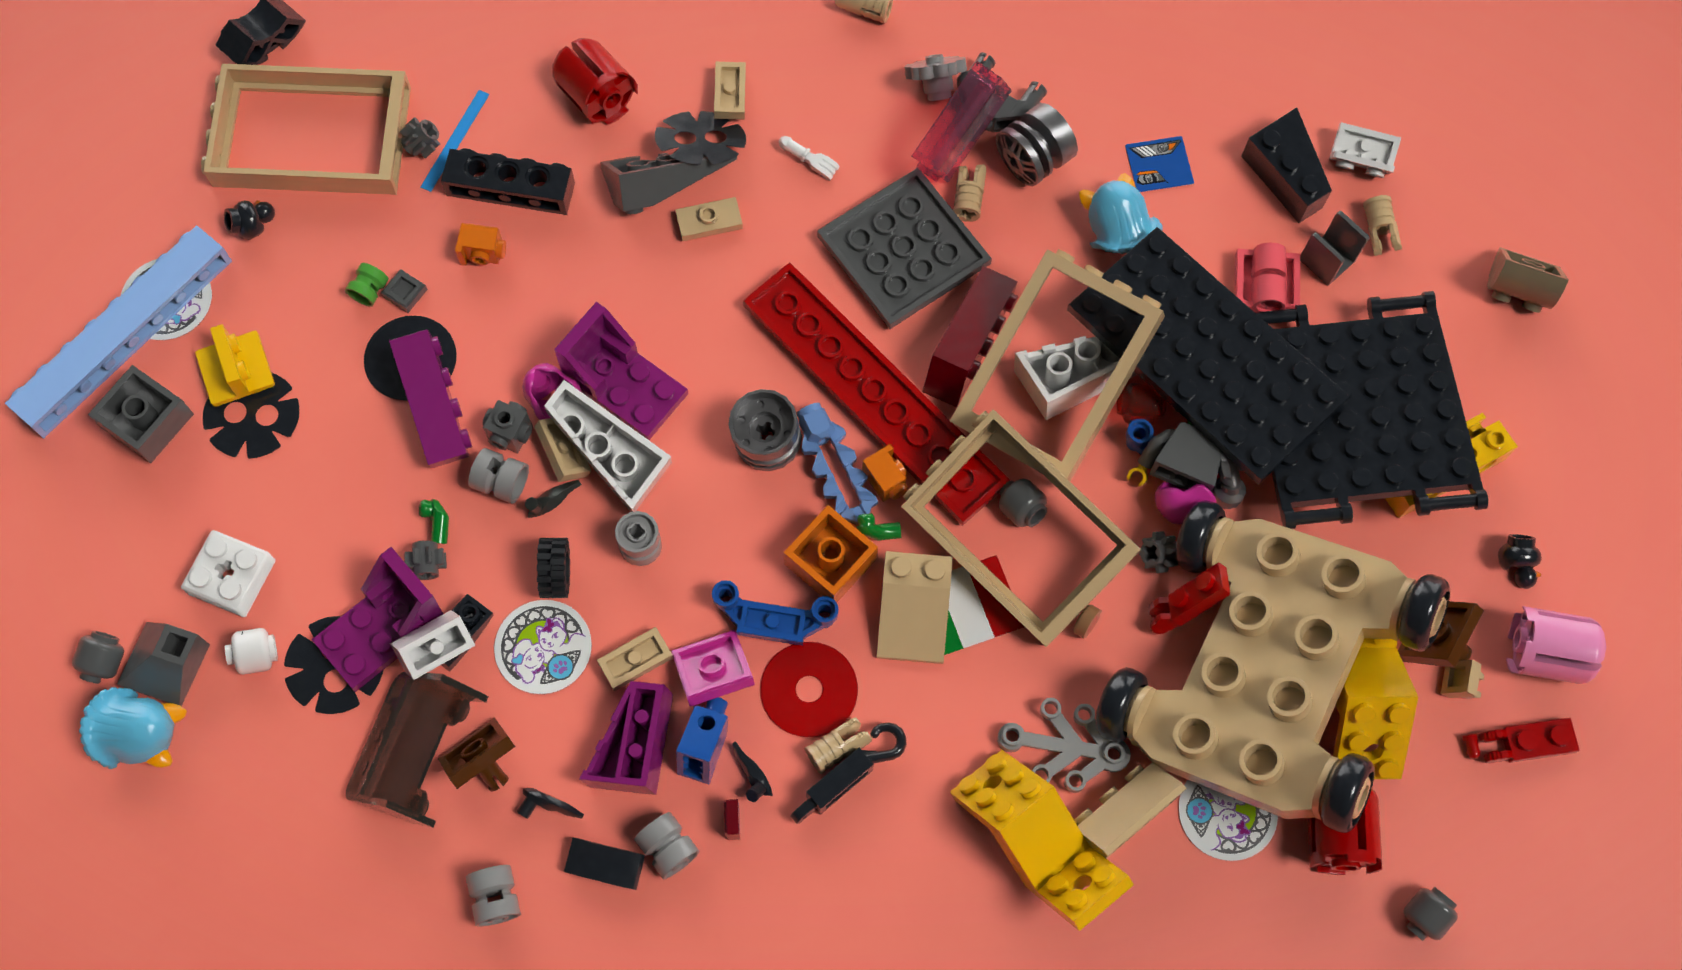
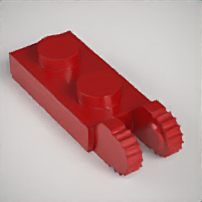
M1218 562L1170 593L1168 597H1158L1154 602H1151L1148 607L1149 615L1154 617L1150 623L1151 631L1160 635L1168 633L1167 631L1184 625L1230 595L1227 567Z
M1571 717L1509 726L1478 734L1479 742L1491 743L1503 740L1506 749L1503 751H1491L1483 755L1485 763L1502 761L1513 763L1573 754L1580 751Z

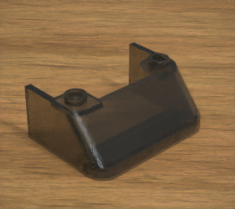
M406 672L400 673L388 691L346 788V798L354 803L403 821L434 828L436 821L424 816L429 808V800L427 799V792L420 789L446 727L454 726L466 719L470 711V701L486 703L489 696L444 674L426 673L413 680Z

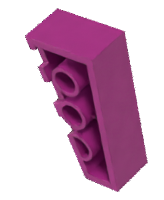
M428 329L389 340L428 465L431 468H435L469 457L467 449L473 447L467 428L461 430L458 418L462 417L463 414L458 399H452L449 386H453V382L448 368L442 367L439 356L443 355L438 336L432 337Z

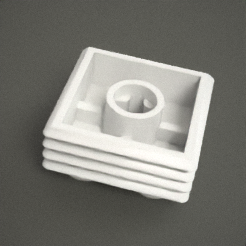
M212 530L184 579L181 589L190 596L241 617H246L275 563V558L265 550ZM232 569L234 571L232 576H223L226 570Z

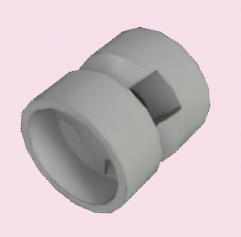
M483 448L473 462L468 485L470 488L485 494L493 491L496 498L512 504L522 494L528 479L529 465L513 458H508L505 461L503 454Z
M635 511L622 516L617 522L615 537L624 560L636 566H644L654 562L662 549L658 525L654 518L645 512Z
M667 812L653 820L634 838V841L645 856L653 855L652 865L663 880L673 876L687 866L700 852L689 836H681L682 826L671 812Z
M510 865L484 868L472 872L465 877L469 896L476 899V902L471 906L475 926L495 925L515 919L521 915L518 897L516 894L511 893L515 883ZM498 895H500L501 900H496L492 902H488L487 898L495 897Z

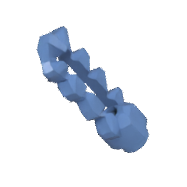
M820 403L807 405L797 412L799 425L804 434L801 450L804 455H817L812 473L816 478L827 479L823 486L824 499H836L835 511L847 521L858 526V515L870 514L871 508L878 504V499L872 492L862 487L868 477L861 469L852 466L857 460L855 451L840 444L846 437L844 428L830 420ZM829 440L834 446L836 454L847 473V477L861 503L859 506L849 509L835 481L834 475L819 446L826 444Z

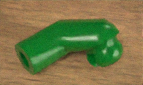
M431 499V501L422 500L419 503V515L421 517H430L432 521L431 541L447 544L449 528L447 512L436 499Z
M872 513L858 515L857 521L859 526H856V528L866 537L876 541L901 538L900 522L875 524V517Z

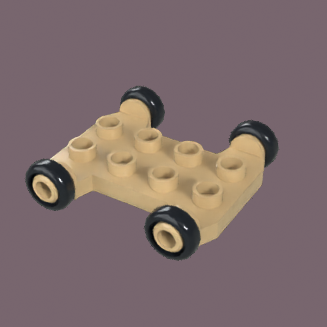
M1207 500L1200 501L1188 511L1183 520L1176 542V561L1182 569L1196 574L1209 569L1218 562L1227 567L1230 595L1223 600L1183 689L1156 690L1148 686L1147 678L1141 672L1128 667L1122 668L1110 678L1100 698L1096 712L1097 732L1102 737L1117 743L1129 738L1132 745L1139 747L1149 760L1161 769L1284 819L1315 817L1322 820L1324 825L1340 833H1347L1356 826L1366 807L1373 786L1375 767L1368 758L1355 753L1347 754L1340 760L1330 755L1318 744L1364 638L1393 639L1395 641L1400 639L1402 644L1409 649L1420 652L1425 651L1435 641L1444 621L1450 599V585L1446 579L1433 574H1426L1416 581L1415 579L1408 578L1391 561L1263 519L1233 521L1225 516V511L1217 503Z

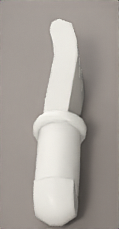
M782 136L779 139V146L784 151L786 150L801 159V162H807L812 170L828 181H831L833 175H835L840 167L830 157L822 153H811L810 148L803 147L792 140L791 137Z

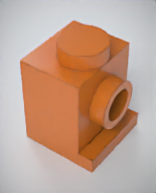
M461 223L455 253L460 265L467 266L468 260L478 265L499 264V260L504 259L506 254V241L502 240L499 228Z
M890 444L862 461V471L866 474L867 480L883 502L889 498L896 500L909 490L906 485V469L898 459L895 461L892 459L893 447Z

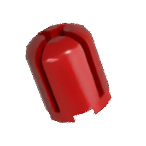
M579 38L572 41V49L576 54L568 46H565L559 51L552 64V75L556 85L592 124H594L593 121H604L609 125L619 120L629 111L626 105L630 101L633 92L638 94V84L598 41L588 38Z
M1371 789L1366 807L1358 823L1347 833H1340L1324 825L1322 820L1315 817L1308 818L1310 868L1317 866L1318 873L1331 875H1346L1345 871H1356L1363 867H1366V874L1382 870L1379 799L1373 789Z

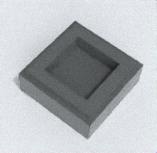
M400 269L381 294L385 299L409 313L428 289L425 284Z

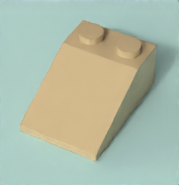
M886 551L877 659L934 664L944 663L953 557Z

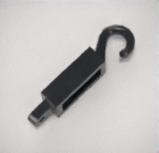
M890 722L880 723L875 726L870 732L871 737L877 738L882 732H890L896 738L895 747L891 750L879 752L861 750L859 747L806 791V798L808 800L798 807L790 817L796 824H799L815 810L821 815L873 771L874 763L890 761L900 757L907 745L903 729L897 724Z

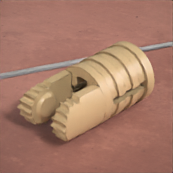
M834 0L839 8L860 16L872 18L876 21L878 20L882 23L887 22L893 6V0Z
M984 164L976 165L973 181H969L967 167L959 166L953 211L961 221L973 222L980 218L987 169Z
M1380 195L1367 199L1363 203V207L1367 217L1374 256L1381 255L1383 250L1378 235L1391 233L1390 240L1394 251L1402 250L1391 197Z
M856 717L832 730L828 735H824L820 740H816L812 745L805 747L811 763L820 774L833 767L834 764L841 762L842 759H846L859 747L861 749L872 741L873 738L867 731H861L855 735L861 727V723Z

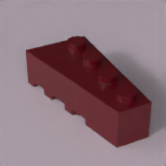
M985 266L982 267L932 355L923 393L956 408L958 407L970 381L974 379L981 367L982 358L987 356L993 346L994 340L992 338L994 334L999 335L1005 324L1006 317H1004L1006 311L1011 313L1017 302L1018 295L1014 294L1018 281Z

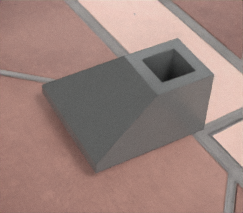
M146 622L117 685L182 707L210 644L198 634L165 623Z

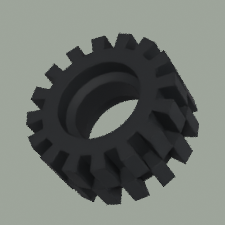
M540 538L537 548L539 597L568 598L570 587V549L568 538Z

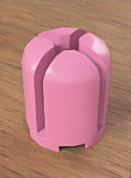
M1522 606L1523 613L1515 612L1508 633V638L1513 639V659L1506 658L1507 666L1511 673L1575 684L1588 683L1596 677L1602 667L1601 662L1604 660L1606 652L1605 634L1597 621L1591 617Z

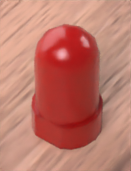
M1477 734L1463 736L1468 757L1471 759L1479 758L1480 749Z

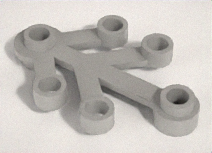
M1047 698L1042 702L1040 714L1044 719L1052 723L1062 738L1024 732L1023 728L1016 723H1007L1002 726L997 736L998 745L1006 752H1016L1022 746L1059 752L1060 754L1048 763L1036 765L1032 770L1034 773L1038 770L1045 771L1047 782H1050L1055 774L1080 756L1093 758L1094 760L1081 771H1070L1065 777L1064 785L1072 793L1080 792L1085 787L1086 782L1103 770L1110 772L1121 771L1128 765L1131 757L1130 749L1124 741L1117 743L1099 735L1096 727L1095 710L1089 704H1080L1073 714L1074 721L1086 728L1096 744L1083 742L1061 713V704L1055 698ZM1046 704H1053L1057 712L1055 714H1048L1044 706ZM1080 710H1087L1090 714V719L1082 720L1078 712ZM1008 731H1015L1018 734V740L1014 742L1009 741L1006 738V733ZM1111 748L1118 750L1120 757L1116 760L1111 759L1108 756V750ZM1071 776L1079 777L1081 786L1073 787L1069 782V778Z

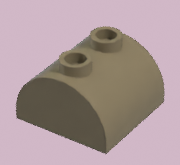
M1499 247L1490 270L1487 287L1494 290L1491 296L1497 300L1509 303L1511 298L1515 297L1524 300L1522 307L1540 313L1542 307L1552 309L1557 304L1569 279L1559 266Z

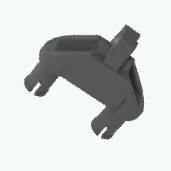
M981 52L970 69L961 72L957 78L958 92L966 112V119L970 120L965 127L964 137L975 142L984 129L1000 132L1012 122L1020 121L1023 114L1039 104L1043 97L1046 96V88L1041 84L1036 90L1035 88L1039 82L1033 81L1020 100L1014 99L983 81L996 63L990 55L984 61L987 53Z

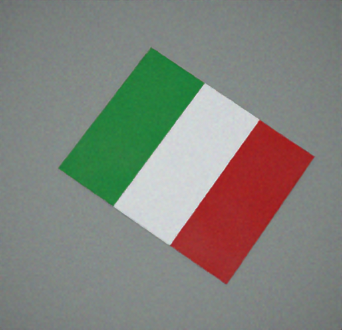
M997 555L981 560L1010 589ZM964 567L952 570L944 655L1025 627Z

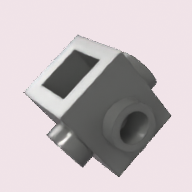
M498 400L493 409H488L482 423L488 442L501 450L508 449L517 454L522 445L530 438L533 429L526 408L513 401L507 404Z

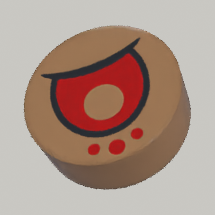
M1092 604L1087 605L1074 626V633L1084 639L1087 638L1095 627L1102 610Z

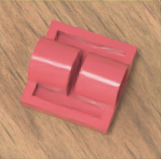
M1272 242L1259 244L1254 250L1238 248L1235 254L1234 295L1254 312L1294 309L1295 305H1300V254L1287 253L1285 246Z

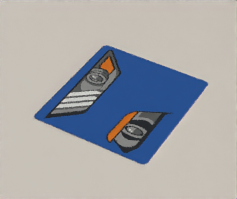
M1181 136L1126 144L1125 147L1135 186L1139 192L1194 184L1185 145Z

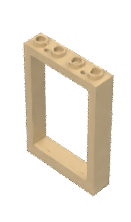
M222 63L220 75H217L215 79L216 100L212 102L210 107L212 123L211 129L206 131L207 153L201 160L202 174L207 177L212 187L397 195L403 153L401 143L403 135L400 131L407 123L411 86L405 71ZM241 91L389 97L379 174L228 168Z
M1047 249L950 422L969 433L975 429L972 423L979 415L972 410L1051 270L1054 268L1144 316L1063 460L1060 461L1033 446L1071 482L1163 321L1165 314L1163 310L1159 309L1162 304L1147 295L1140 299L1131 294L1132 288L1125 283L1115 280L1112 284L1103 279L1104 273L1093 266L1086 264L1085 268H1082L1073 263L1075 258L1060 249L1056 253ZM998 431L987 440V443L1039 471Z
M992 410L989 414L984 411L972 423L975 429L966 438L961 435L950 446L949 450L952 453L944 462L939 459L927 470L926 474L929 477L921 486L917 483L914 484L905 493L903 498L906 502L901 507L1047 647L1142 549L995 410ZM996 431L1117 544L1044 621L1034 614L925 508L928 502Z

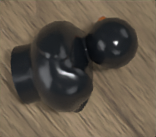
M256 200L254 205L250 201H239L234 208H227L224 211L226 231L229 234L237 233L244 239H253L263 233L264 225L262 223H268L273 220L275 209L268 202H260V200Z
M1509 534L1507 544L1503 545L1498 551L1499 564L1504 570H1508L1510 567H1518L1513 576L1514 582L1520 588L1529 589L1536 584L1538 577H1541V573L1533 569L1542 560L1541 552L1535 547L1536 538L1528 535Z

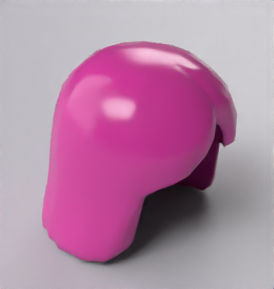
M549 363L538 364L526 373L522 385L523 395L539 420L550 418L544 407L548 400L541 399L553 390L556 391L563 380L581 392L577 381L566 376L559 368Z
M1163 482L1155 493V503L1159 512L1170 523L1179 525L1183 523L1188 511L1196 503L1204 500L1217 503L1213 493L1202 484H1196L1185 490L1171 483Z

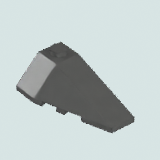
M661 153L658 154L656 160L651 161L640 160V156H631L603 161L600 164L614 205L627 214H637L643 212V208L658 204L737 160V156L722 163L712 164L707 156L703 154L701 165H695L675 160L670 157L672 154Z

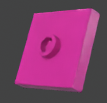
M735 630L671 651L690 707L755 685Z

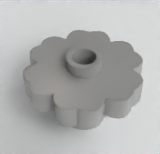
M943 54L926 56L925 60L907 64L904 68L906 79L922 80L923 92L927 94L928 101H937L952 97L951 90L954 89L952 75L965 72L967 65L966 57H943Z

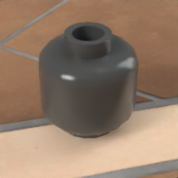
M1019 479L1015 482L1009 481L1000 490L999 509L1016 526L1033 527L1045 517L1047 513V497L1030 480Z
M92 631L91 635L81 637L72 659L73 668L81 672L79 678L97 684L101 682L102 678H113L117 674L124 655V648L118 643L120 639L100 631Z
M1433 887L1432 890L1421 888L1403 910L1405 917L1410 921L1406 927L1422 941L1427 936L1433 940H1440L1458 919V914L1454 910L1457 904L1436 887Z

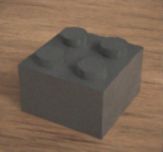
M132 365L88 415L104 431L146 461L152 463L194 413L182 399Z

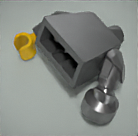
M1181 422L1176 430L1166 429L1150 439L1138 459L1140 464L1138 467L1131 469L1127 474V480H1130L1134 471L1142 473L1143 480L1139 483L1138 487L1147 482V469H1151L1149 475L1185 490L1196 484H1202L1213 493L1217 504L1224 509L1236 508L1241 504L1246 494V486L1240 479L1239 470L1242 471V469L1196 427L1185 422Z

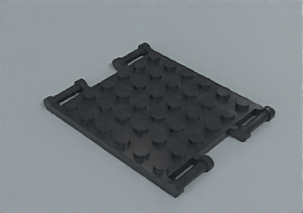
M1425 291L1417 296L1389 299L1368 297L1367 310L1369 319L1309 325L1306 304L1295 305L1294 309L1256 313L1267 324L1295 321L1297 327L1274 330L1349 395L1348 400L1272 471L1282 526L1295 529L1296 525L1333 521H1340L1341 524L1352 523L1353 510L1349 502L1402 496L1413 497L1418 516L1430 515L1431 511L1474 507L1475 510L1488 508V495L1486 490L1483 489L1436 308L1434 291ZM1423 309V314L1385 318L1382 316V312ZM1469 490L1470 494L1429 498L1426 495ZM1336 503V508L1294 512L1292 509L1295 507Z

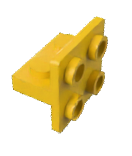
M223 324L210 328L215 344L199 349L195 354L210 402L214 407L275 386L260 335L256 330L236 336L235 333L229 334Z

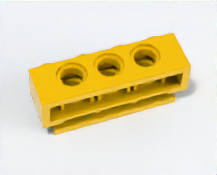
M1483 412L1466 421L1469 435L1472 436L1471 443L1480 474L1506 460L1518 447L1500 420L1483 428L1481 423L1486 419ZM1446 492L1431 493L1426 495H1428L1429 498H1435L1443 495ZM1412 496L1385 498L1398 518L1415 510Z

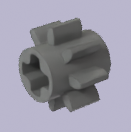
M414 117L400 131L403 135L401 139L403 148L413 156L421 153L424 158H427L440 145V142L437 140L439 138V131L429 120H422L419 123L418 119Z
M1160 531L1153 532L1151 538L1142 539L1144 544L1139 555L1145 563L1146 569L1155 568L1156 573L1168 572L1169 567L1178 566L1175 555V535L1165 536V532Z
M418 541L412 544V552H404V562L419 580L435 579L439 577V569L447 568L446 553H444L443 548L438 549L437 542Z

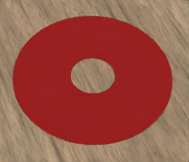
M803 642V646L793 644L784 648L771 659L763 673L760 692L766 713L778 727L800 737H819L838 728L850 717L857 701L858 683L850 662L838 650L818 642ZM813 676L821 682L823 691L818 700L805 702L797 696L796 685L803 677Z

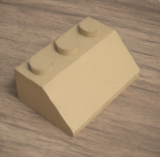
M1153 762L1145 769L1138 765L1125 777L1128 783L1118 791L1113 786L1099 799L1103 805L1094 812L1087 808L1074 821L1089 846L1107 859L1187 789L1185 785Z

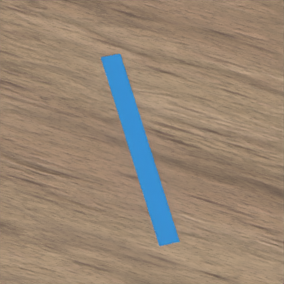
M478 90L422 183L421 188L430 192L433 190L444 171L449 149L457 150L490 94Z

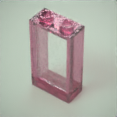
M976 61L911 155L919 162L916 166L917 169L935 182H938L941 178L949 183L1012 92L1003 78Z

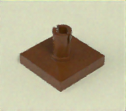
M1449 601L1444 621L1433 644L1421 652L1409 649L1401 644L1398 652L1402 661L1455 668L1458 661L1469 660L1472 655V649L1467 643L1484 610L1477 603Z
M494 717L440 756L438 760L456 789L479 774L492 792L500 789L493 776H496L502 786L509 779L496 760L516 746Z

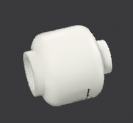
M264 628L235 632L231 637V644L225 645L227 665L234 664L236 671L241 675L268 671L272 667V662L278 661L274 634L269 635Z

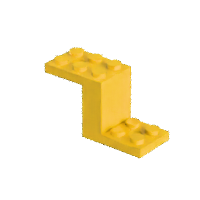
M1364 638L1336 702L1340 719L1333 757L1341 760L1347 754H1359L1368 758L1374 764V779H1402L1419 697L1396 648L1398 641L1393 639ZM1369 745H1379L1375 750L1371 752L1363 751L1367 749Z
M1001 750L997 754L990 756L985 764L971 775L963 778L959 785L950 791L955 802L990 829L1025 887L1077 930H1082L1134 886L1128 874L1089 846L1055 787L1005 751Z

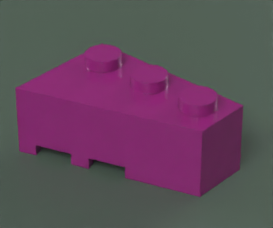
M630 681L610 719L612 722L604 738L599 740L595 748L596 753L587 770H583L579 780L590 788L656 795L673 701L672 692L664 684Z

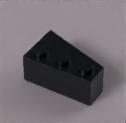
M1297 107L1249 137L1241 155L1242 158L1298 223H1301L1323 208L1332 189Z

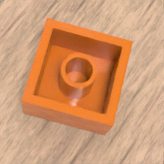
M827 505L783 552L784 565L822 597H831L837 603L877 560L878 546Z

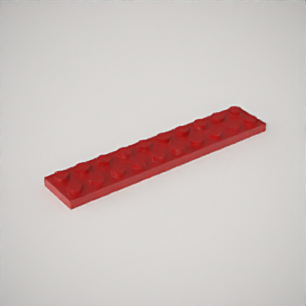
M790 262L743 300V306L883 447L889 444L893 447V457L898 459L921 485L929 477L926 474L927 470L939 459L944 462L952 453L949 450L950 446L961 435L966 438ZM978 450L934 498L963 526L998 495L1002 487L1010 479L988 457Z

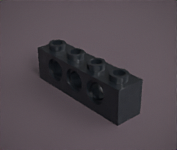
M463 148L461 150L449 149L441 183L446 196L567 215L575 180L572 168L560 163H552L550 165L538 163L529 158L519 160L507 158L498 153L488 155ZM479 172H484V174L481 175V176H478V177H475V176H474L475 174H477V173H479ZM508 177H515L512 181H504ZM538 182H545L542 186H534Z

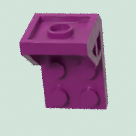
M597 301L554 349L561 371L566 376L577 381L583 394L648 440L652 438L689 394L685 386L638 353L635 341L612 314Z
M392 547L379 556L361 587L366 597L311 639L354 692L398 659L390 643L443 615L434 596Z

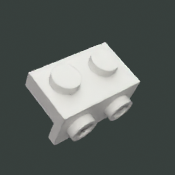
M1341 122L1339 123L1329 159L1336 161L1335 166L1354 170V167L1358 166L1365 168V174L1384 178L1385 174L1394 173L1395 166L1393 165L1401 137Z

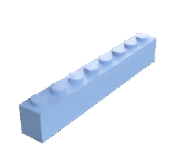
M197 225L190 232L183 234L173 248L167 253L162 254L146 273L138 276L120 297L113 299L108 308L96 319L88 322L84 330L72 341L67 342L50 362L42 365L24 386L17 388L5 404L44 439L232 262L225 249Z

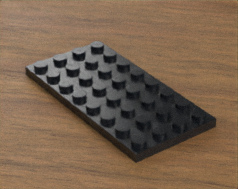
M1158 227L1150 232L1102 276L1103 279L1112 284L1115 280H1119L1132 288L1131 294L1140 299L1147 295L1162 304L1159 309L1164 311L1165 317L1134 372L1258 485L1349 398L1347 393ZM1090 287L1076 297L1067 308L1068 312L1120 359L1144 316Z

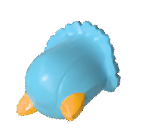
M1126 173L1121 174L1117 181L1113 180L1101 185L1096 192L1089 190L1079 191L1080 202L1089 211V223L1097 237L1095 242H1090L1092 248L1102 249L1105 252L1124 254L1128 253L1156 227L1163 231V225L1160 223V220L1154 216L1149 217L1144 197L1135 188L1134 181Z
M111 687L109 690L104 689L100 691L98 695L93 697V700H90L89 705L85 706L83 710L84 717L80 720V740L84 745L83 749L87 756H90L92 761H98V763L108 769L116 768L120 762L126 764L146 762L154 767H168L173 762L168 748L172 741L174 726L184 719L187 710L174 703L161 704L148 697L138 698V693L130 688L117 689L116 687Z

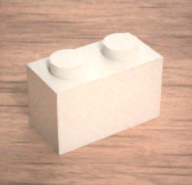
M450 610L390 643L406 674L415 680L474 647L475 643L460 615Z

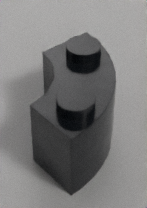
M260 0L256 7L248 14L238 19L228 20L221 30V35L215 46L236 64L257 65L269 60L267 54L278 46L284 49L297 36L306 20L283 0Z

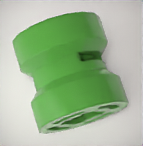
M361 263L356 270L357 277L349 282L345 292L355 301L372 307L378 298V290L384 288L389 278L375 266Z

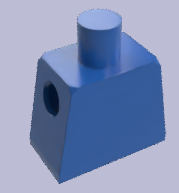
M717 697L709 700L705 708L701 706L694 707L676 750L678 775L708 785L710 784L728 732V716L725 715L728 702L724 699Z

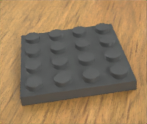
M919 168L911 171L817 231L819 240L889 330L980 272L983 266H989L992 261L989 254Z

